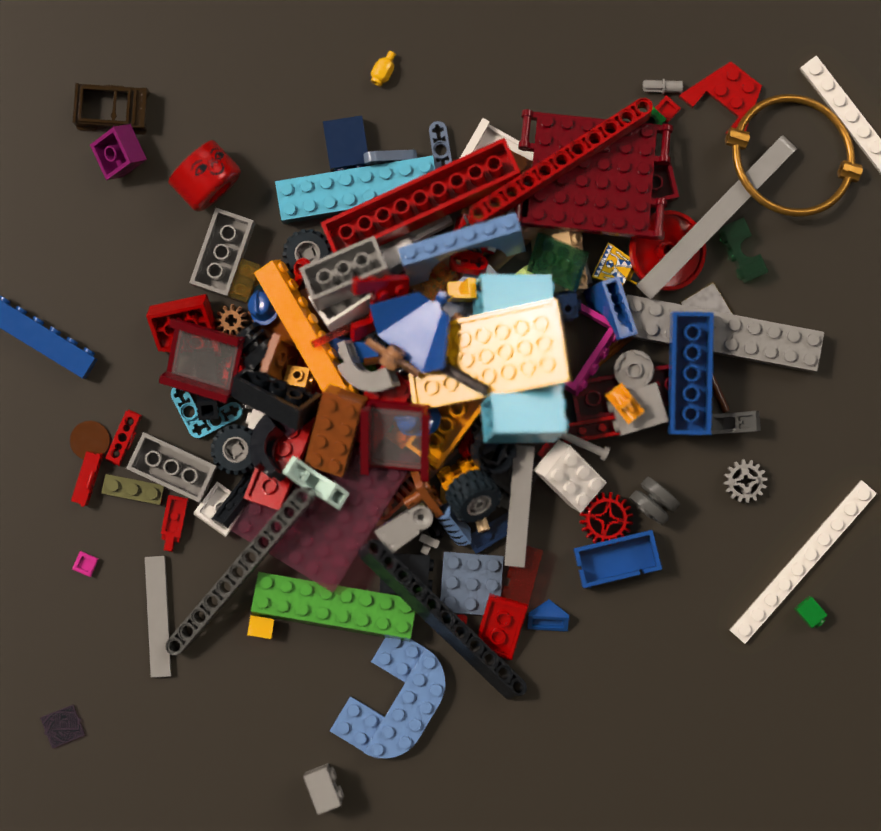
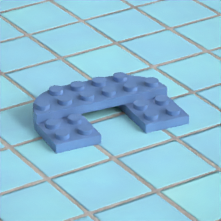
M385 638L371 661L405 682L386 716L381 715L350 696L330 729V732L369 756L393 758L411 749L420 738L443 698L445 674L440 661L429 649L413 639L409 642Z

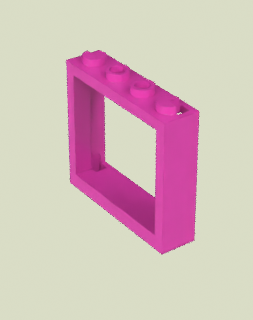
M582 303L581 311L578 312L606 327L608 330L574 382H564V389L575 396L587 387V380L591 375H595L599 368L598 363L601 359L607 357L612 342L615 343L617 341L607 319Z

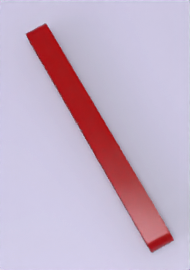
M647 98L636 100L473 205L469 211L470 225L500 217L647 122L652 113V102ZM644 108L647 112H641L639 109ZM622 119H629L631 122L626 123ZM607 129H612V130H614L615 132H614V133H608L606 130H607ZM594 139L597 140L599 143L593 144L590 142V140ZM579 150L582 154H575L573 151ZM557 161H564L566 164L559 165ZM546 171L549 175L543 176L540 172ZM531 182L533 185L525 186L523 183ZM513 192L516 196L509 197L507 193ZM492 203H497L500 206L498 208H493L490 205ZM481 214L483 217L481 219H477L474 217V215Z

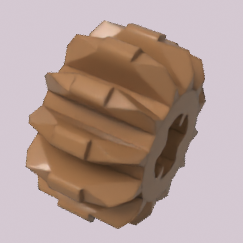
M231 304L230 311L226 306H223L225 313L223 314L221 311H218L217 314L221 316V319H215L216 323H222L216 329H224L222 332H229L231 335H234V332L237 335L240 329L243 330L245 328L242 326L243 324H249V320L243 319L248 314L246 312L241 313V306L235 311L234 304ZM232 316L237 320L236 324L233 323L234 326L227 322Z

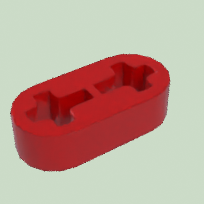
M457 252L452 254L449 260L451 270L470 275L484 274L488 266L487 259L477 254Z

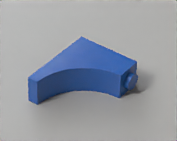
M619 276L601 281L583 291L588 307L599 311L607 319L617 340L638 334Z

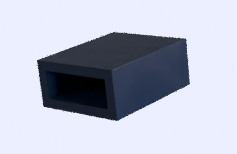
M362 115L323 121L331 172L370 166V164L364 163L363 154L368 152Z

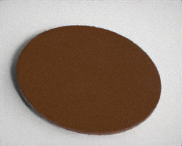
M95 421L81 422L73 429L70 436L71 449L81 459H84L86 451L103 453L104 455L110 443V437L106 428Z

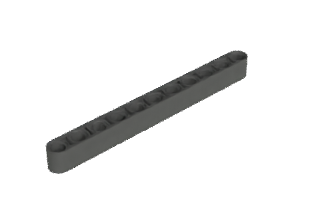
M303 487L293 492L166 642L165 648L170 655H178L190 647L315 500V492L312 488ZM301 492L307 494L306 502L302 501L300 497ZM288 507L294 509L293 517L288 514ZM276 522H279L282 526L280 532L275 529ZM263 537H266L268 539V547L263 545ZM250 552H253L256 555L255 561H252L250 559ZM237 567L242 568L243 576L238 575ZM225 581L230 584V591L225 589ZM213 596L218 600L217 606L212 603ZM200 611L205 614V620L200 618ZM187 626L192 628V635L187 632ZM175 640L180 643V649L175 647Z

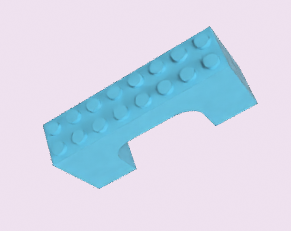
M481 274L476 280L477 298L472 301L473 316L554 299L555 283L552 281V274ZM565 383L525 390V392L490 393L481 403L484 443H543L557 441L568 430V419L565 418L566 399L563 398Z

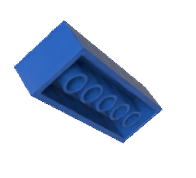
M670 312L668 434L711 435L714 312Z

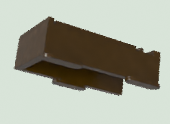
M75 83L73 124L79 131H96L98 128H113L115 126L131 124L135 134L145 135L147 133V126L145 125L147 95H150V91L148 88ZM83 92L113 93L112 120L82 118ZM117 94H128L126 121L115 120L117 117Z

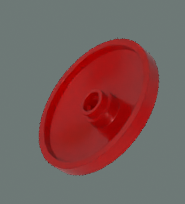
M665 210L663 222L665 235L663 240L631 237L629 257L636 275L642 280L692 229L696 222L684 213ZM656 212L650 214V231L655 230ZM706 243L661 290L681 289L697 278L705 263Z

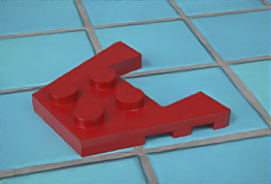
M730 61L681 93L679 98L693 108L704 93H707L738 117L731 126L737 128L742 117L756 104L762 85Z
M406 274L384 275L383 278L368 276L367 279L353 277L352 292L355 296L371 292V305L409 295L410 279ZM371 310L369 318L351 324L350 338L353 342L376 330Z

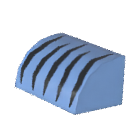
M448 503L441 506L443 515L436 518L455 544L459 546L471 544V528L469 525L464 523V521L461 522L455 516Z

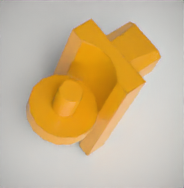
M622 383L605 395L627 424H630L645 412Z

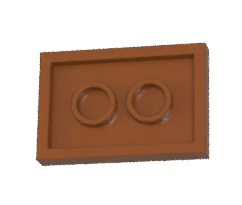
M273 333L272 338L268 342L266 355L261 362L260 371L278 381H284L287 365L296 366L301 355L295 343L280 334Z

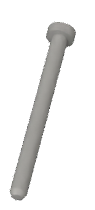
M568 432L560 437L601 456L600 459L605 461L610 451L609 447L601 448Z

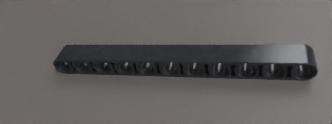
M371 539L359 548L358 555L360 559L504 698L514 700L526 693L527 685L525 681L379 540Z

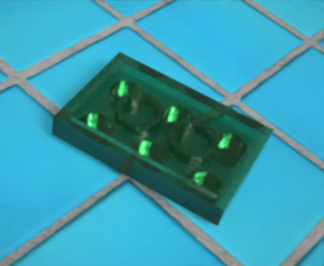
M538 232L527 271L534 274H552V281L555 284L571 291H578L589 253L545 233Z

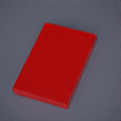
M489 594L477 636L499 657L512 660L528 604Z

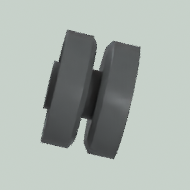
M647 476L641 483V488L648 495H645L640 490H635L629 499L647 517L663 526L669 519V516L662 507L670 512H675L681 504L661 485Z

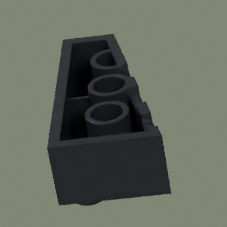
M247 368L233 376L230 394L231 397L296 431L318 414L322 399L321 393L315 392V394L306 392V388L298 386L296 389L287 386L285 381L269 380V376Z

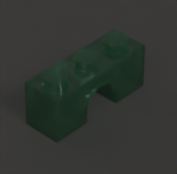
M744 217L721 227L719 237L721 242L726 244L729 249L727 255L729 260L734 262L737 267L735 272L738 279L743 280L745 284L767 274L768 269L761 254L748 257L741 251L742 241L752 236Z

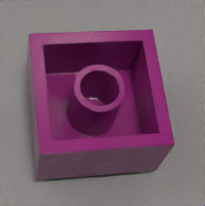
M131 124L115 126L90 144L106 180L122 178L147 160Z

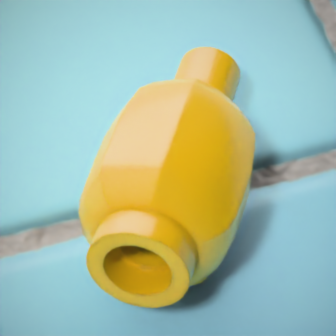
M389 51L386 57L380 58L371 71V82L381 87L383 83L389 80L394 70L393 59L396 56L394 52Z

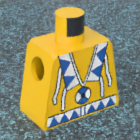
M609 242L591 277L592 280L601 282L619 276L622 287L626 280L637 285L640 279L635 271L631 269L630 257Z

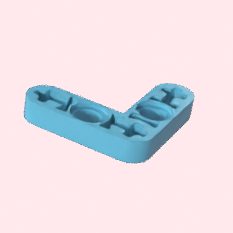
M172 388L171 398L189 433L194 438H203L238 420L243 415V408L240 404L236 402L228 403L220 407L219 416L222 419L221 424L213 426L210 420H206L211 430L208 431V428L205 427L201 430L202 434L199 435L193 432L195 425L202 426L205 423L203 420L198 419L197 405L190 392L185 391L183 397L185 401L190 399L191 402L185 403L180 407L179 403L183 402L181 398L175 397L177 388ZM187 406H192L195 410L192 417L184 415V409ZM231 406L234 408L238 407L237 416L231 414L227 416L229 420L226 421L221 411L224 410L225 413L231 411Z

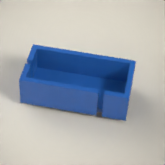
M653 530L573 548L576 565L582 568L578 570L582 588L640 575V569L644 574L662 569Z

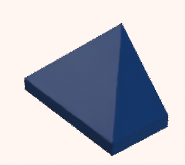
M550 599L529 612L528 629L568 631L569 614Z

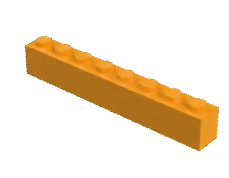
M272 260L254 272L322 392L331 384L358 393V388L351 385L339 371L337 365L341 363L338 359V353L330 346L327 334L321 330L317 317L308 308L306 298L301 296L298 291V284L290 277L287 265L281 260Z

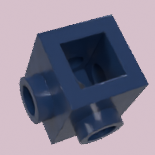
M574 290L554 292V299H558L561 321L569 322L573 321V318L579 317L578 311H581L580 299H577L576 292Z

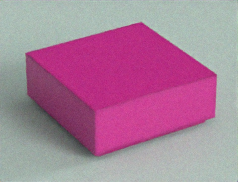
M80 551L72 570L92 577L99 558Z

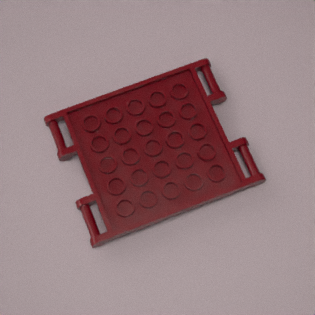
M529 109L522 110L521 141L518 143V149L534 152L532 167H534L607 119L533 112ZM531 120L537 121L535 143L529 142ZM644 123L529 197L527 218L521 216L523 202L515 206L514 213L516 212L519 225L663 240L665 235L663 231L664 209L667 207V199L651 198L654 165L670 164L669 146L673 126L671 124ZM607 129V130H606L608 133H614V132H615V131L612 130V129ZM657 133L662 134L660 156H655ZM590 140L593 144L599 143L597 140ZM579 150L573 151L575 154H582ZM557 161L559 165L566 164L564 161ZM546 171L540 172L543 176L549 175ZM651 207L656 208L654 231L649 230Z

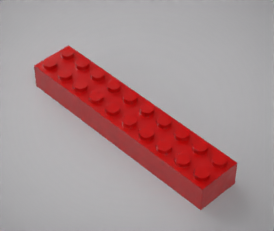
M504 137L321 222V226L333 253L372 236L375 237L380 247L484 199L520 176L521 172Z

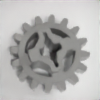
M745 459L741 460V465L734 462V468L730 466L727 468L730 473L724 474V477L728 478L727 481L723 482L724 485H728L725 491L732 492L730 498L737 496V502H741L744 498L745 502L749 503L750 497L756 501V494L763 495L760 491L761 488H767L763 484V481H766L767 478L762 477L765 470L759 471L760 464L753 466V460L746 464ZM740 469L737 478L732 479L734 473ZM749 469L753 470L757 476H752L749 473ZM744 475L746 479L754 480L750 483H747L746 487L743 483H737V481H741V479H744ZM758 484L757 488L750 493L752 486ZM733 486H738L742 494L738 493Z

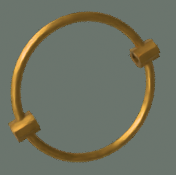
M783 94L760 101L746 112L737 128H729L725 138V145L732 147L735 171L743 187L758 203L782 215L801 217L821 213L836 204L845 194L850 183H857L862 175V165L855 164L853 143L845 125L828 107L805 96ZM783 102L804 104L824 114L838 129L845 144L847 161L843 160L837 173L838 178L843 179V182L835 194L828 200L810 208H788L768 200L753 187L743 169L740 149L745 150L749 142L750 132L744 131L747 124L762 109Z

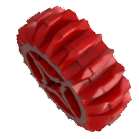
M601 492V499L596 495L594 497L595 501H591L589 503L590 506L585 508L587 510L586 513H579L580 516H585V520H580L579 523H586V527H583L581 530L582 532L589 530V533L586 535L587 538L594 535L593 543H596L598 538L600 542H603L604 540L618 538V536L624 537L623 531L630 533L631 530L626 528V525H633V522L627 521V517H633V514H627L626 511L630 510L631 506L624 508L623 505L627 501L624 499L618 502L620 495H616L615 499H612L613 493L609 492L608 498H605V493ZM606 502L602 513H591L597 504ZM612 503L620 509L622 518L613 516ZM608 510V517L616 521L608 522L605 525L604 520L596 518V516H605L604 513H607ZM590 519L600 522V534L592 528ZM611 524H621L617 532L606 536Z

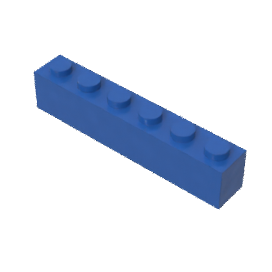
M0 295V328L86 380L98 360L94 357L95 353L86 347L83 350L77 347L78 342L70 337H67V339L62 338L60 331L52 326L50 329L44 327V321L35 316L31 319L26 316V310L19 306L13 308L9 305L11 301Z

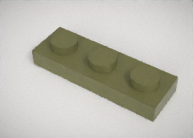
M105 474L101 494L161 505L165 486Z

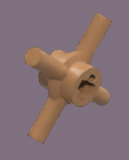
M370 337L366 340L365 345L382 355L379 362L387 369L395 371L397 366H399L414 377H417L420 373L416 367L403 360L406 353L397 345L390 344L386 349Z

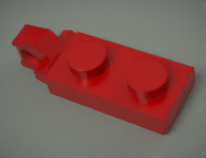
M168 495L161 529V539L165 540V551L173 552L175 542L179 543L189 501L188 498Z

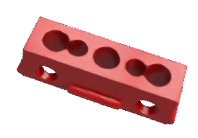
M129 409L125 411L105 457L106 461L121 466L125 454L130 449L136 436L135 431L142 415ZM133 418L134 423L133 425L129 426L130 430L126 432L125 427L128 426L127 420ZM122 434H126L127 439L124 442L120 440V436ZM121 444L120 455L116 458L114 457V451L118 450L117 446Z
M86 451L71 499L72 502L81 504L82 507L89 504L104 456L103 453Z

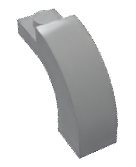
M344 340L337 343L339 356L344 361V363L337 366L342 376L351 385L369 392L385 391L401 386L396 371H391L386 367L375 372L366 369L359 360L353 340Z

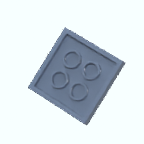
M444 552L440 600L454 613L483 615L489 594L501 596L504 556Z

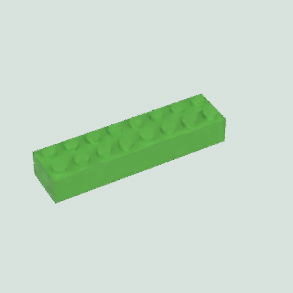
M258 572L251 608L252 615L409 642L415 617V611L400 596Z

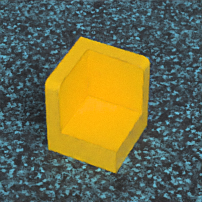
M467 278L464 282L449 281L447 283V293L452 297L448 302H472L477 298L476 278Z
M250 615L247 635L272 639L274 619Z

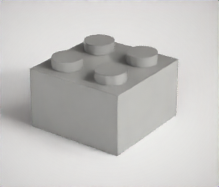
M327 763L305 772L303 777L317 814L341 806L344 793L341 786L336 785L337 775L334 767H330Z

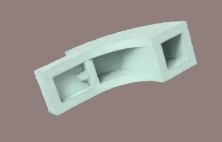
M292 456L282 471L285 476L301 488H312L315 492V497L337 510H340L350 494L338 484L310 468L297 457Z

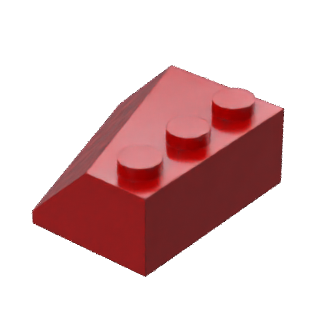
M207 294L151 305L146 315L156 347L161 352H170L174 333V328L169 327L171 318L176 319L179 317L184 321L217 330V323L215 322ZM185 332L181 353L194 352V349L214 347L215 356L221 357V346L218 341Z

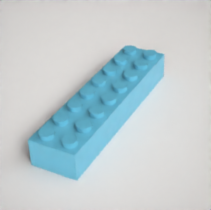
M433 155L275 181L281 221L285 224L338 215L435 170Z

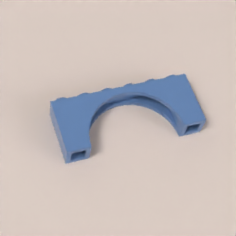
M515 212L399 247L398 251L406 276L410 279L409 285L412 286L429 281V274L435 265L448 256L463 250L491 247L503 251L506 257L525 252L526 249Z

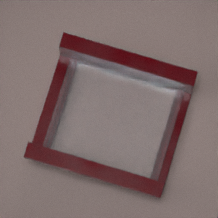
M179 317L176 319L171 318L169 327L174 328L167 371L160 375L159 383L227 403L231 394L233 376L239 371L245 337L234 336L187 322Z
M369 399L366 408H361L360 410L361 475H369L372 467L418 471L421 472L420 481H429L430 405Z

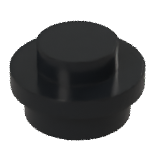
M433 519L428 527V532L433 538H442L444 536L445 530L437 519Z

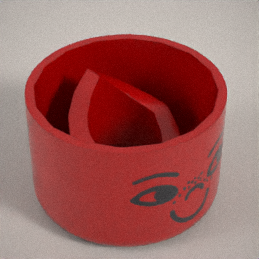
M210 140L195 150L178 166L169 178L168 183L194 211L200 212L213 205L235 184L240 176L241 169L215 140Z

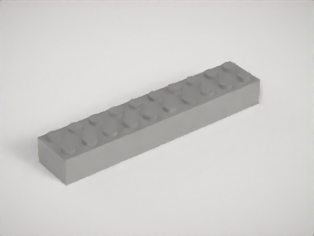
M626 295L638 334L628 338L669 345L670 312H714L713 354L811 373L818 370L824 332Z

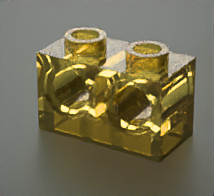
M241 258L228 296L231 299L248 304V300L253 294L258 281L254 272L262 268V266Z

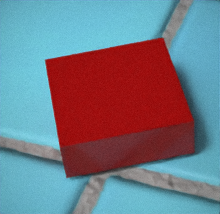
M667 95L655 107L666 118L665 122L667 124L681 109Z

